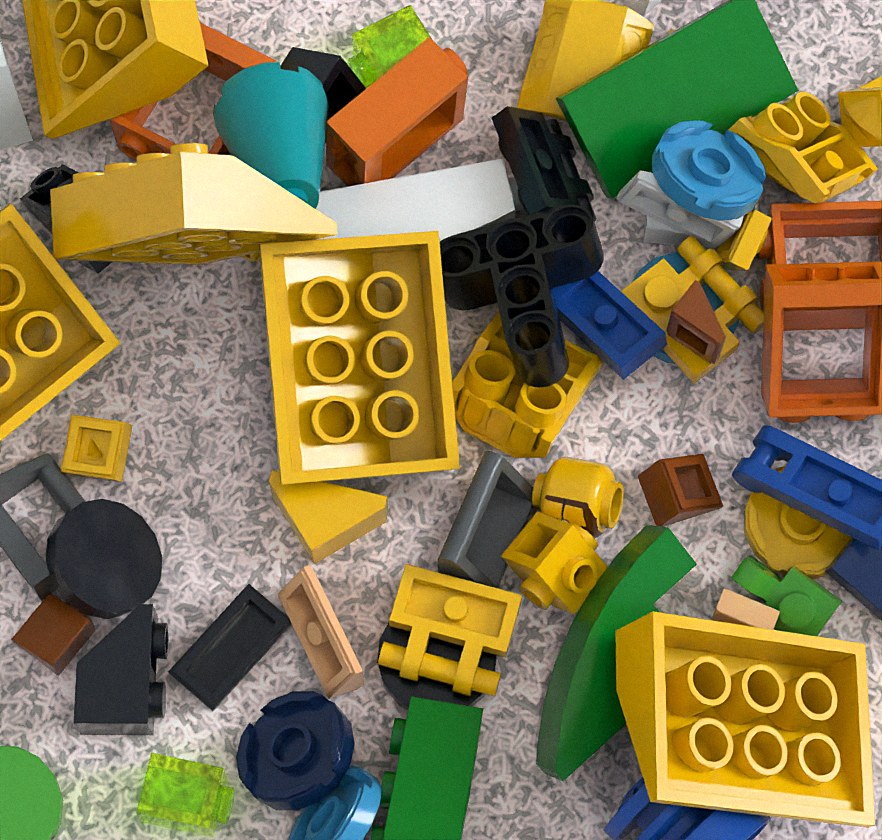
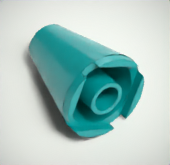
M266 62L243 69L225 82L220 89L222 96L217 105L214 103L213 117L218 134L230 155L235 156L316 209L320 196L326 121L328 120L329 108L322 82L309 70L299 66V72L281 69L279 62Z

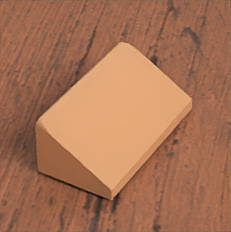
M304 566L278 593V597L326 695L330 699L362 687L364 685V675L312 566Z

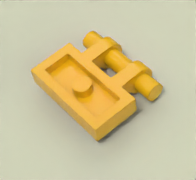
M692 235L686 238L676 249L680 256L690 265L687 269L678 274L663 258L621 292L666 333L667 345L663 350L695 384L738 349L740 341L728 328L740 320L752 334H755L763 328L764 312L756 304L759 300L756 294L747 285L740 287L722 267L724 260L713 248L706 250ZM695 280L701 285L706 283L724 303L714 311L726 336L720 357L715 364L708 363L667 335L668 332H666L672 309Z
M405 564L390 615L389 625L410 631V637L407 647L384 641L378 665L400 670L399 677L418 681L419 676L451 684L453 685L452 691L468 696L471 695L472 690L495 696L501 673L478 667L482 652L506 658L520 609L522 595ZM430 637L464 646L460 661L426 653Z

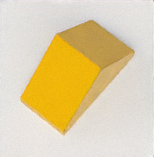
M271 470L269 485L272 497L314 564L386 523L388 515L387 496L323 481L280 485L279 471Z

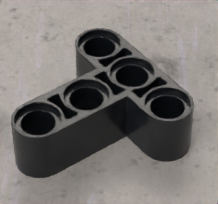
M575 204L562 205L452 235L441 240L439 243L446 303L453 309L462 311L498 303L505 340L521 380L527 385L537 388L548 387L560 381L569 368V357L553 288L591 277L602 266L604 252L590 211L583 206Z

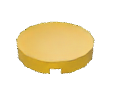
M786 465L775 469V471L782 473ZM751 492L743 513L745 537L754 555L771 571L784 576L793 566L812 579L827 575L825 572L826 568L851 539L850 536L764 493Z

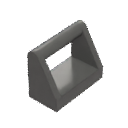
M492 451L484 452L438 557L439 573L499 588L508 566L501 555L525 527L533 508V487L503 456Z
M49 453L0 474V547L41 601L49 593L52 594L61 586L56 581L55 574L50 575L45 561L2 504L37 479L42 482L65 514L80 503L86 502L67 476L60 472L61 468Z

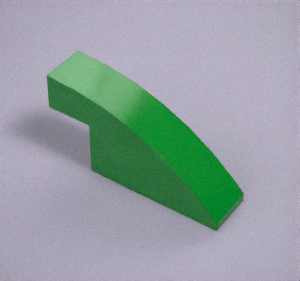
M646 525L616 555L589 592L569 628L555 661L543 704L537 743L536 765L546 775L564 781L626 725L616 691L615 631L652 611L659 612L653 604L697 565L668 527Z

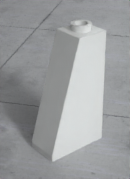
M502 158L320 191L316 210L337 223V235L321 239L438 231L440 242L452 235L514 219L515 212L522 211L523 206L518 198V186L515 178L507 177L504 159Z

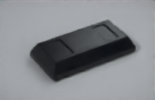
M248 584L168 673L211 711H214L287 631L292 623L288 616Z

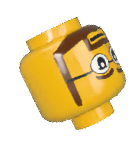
M561 457L553 462L547 474L539 473L536 477L532 491V504L534 507L540 508V512L582 527L595 539L603 534L606 528L612 529L617 524L623 505L624 488L621 482L615 480L612 469L605 464L571 457Z

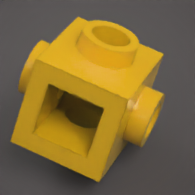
M538 511L501 555L503 560L523 581L519 586V590L530 602L543 610H547L552 605L573 615L584 603L589 592L608 567L595 552L598 543L591 534L574 523L570 524Z

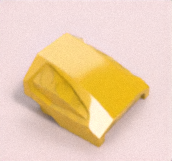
M545 0L543 14L517 108L541 112L547 117L567 121L556 98L649 46L654 24L629 7L606 1Z
M799 92L783 104L772 103L756 117L740 118L728 129L742 137L756 151L765 167V175L768 178L815 204L825 202L850 190L871 177L878 170L846 127L832 122L825 105L808 92Z
M498 311L480 335L462 368L452 381L455 419L464 431L514 458H546L555 439L594 381L604 361L597 354H592L564 339L569 357V368L565 376L557 383L548 387L537 388L529 386L521 380L505 340L501 316Z

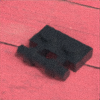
M509 106L494 115L491 119L499 137V149L510 165L518 186V198L528 214L562 205L575 204L583 206L590 211L595 222L597 218L590 203L594 199V195L588 181L580 178L573 160L577 154L571 137L563 135L558 120L550 119L546 121L541 112Z

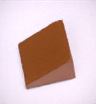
M695 280L672 309L666 332H668L667 335L708 363L715 364L720 357L726 336L701 284Z
M704 454L659 459L638 475L656 526L665 527L724 507Z
M49 593L11 640L59 676L96 631L92 620L83 613Z

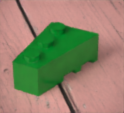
M411 696L407 718H395L392 729L389 754L399 756L396 772L384 771L381 784L382 792L379 808L389 809L385 827L374 825L371 840H462L480 737L483 708Z

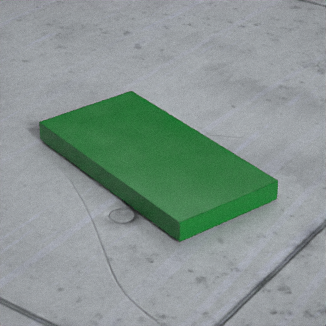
M728 0L562 94L556 100L604 195L607 198H614L640 170L653 173L652 154L666 129L683 121L700 120L712 123L713 125L710 130L717 131L723 135L740 118L754 117L765 110L770 104L778 103L799 90L756 1Z

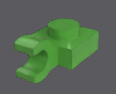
M751 555L747 559L744 558L731 577L744 589L767 601L764 605L780 611L774 627L778 631L818 636L843 602L797 567L793 566L782 579Z

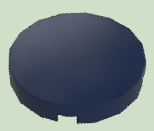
M292 691L271 700L260 710L264 715L257 720L254 726L249 722L241 735L236 755L238 775L244 786L259 802L275 810L298 811L320 802L338 786L350 767L355 745L351 722L335 703L314 691Z

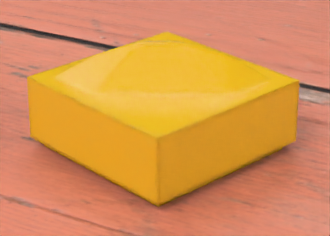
M882 87L849 89L838 92L841 123L850 132L859 146H882Z
M755 209L745 214L741 227L715 250L724 260L722 267L732 271H748L754 257L765 244L768 226L772 218Z
M71 414L67 445L65 446L60 472L69 475L122 482L133 425L122 421Z

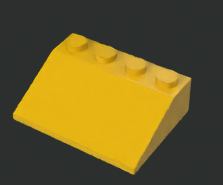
M22 0L44 136L51 139L170 98L209 66L195 0Z
M202 143L170 146L171 154L149 153L138 155L137 163L107 164L104 166V172L73 174V183L50 189L53 257L55 260L204 265L260 252L259 245L263 243L317 240L337 235V223L235 156L208 154V145Z
M9 203L0 210L1 441L121 344L12 203Z
M427 231L260 244L280 485L460 469L439 232Z
M654 611L615 631L616 691L650 802L865 828L875 826L865 644Z

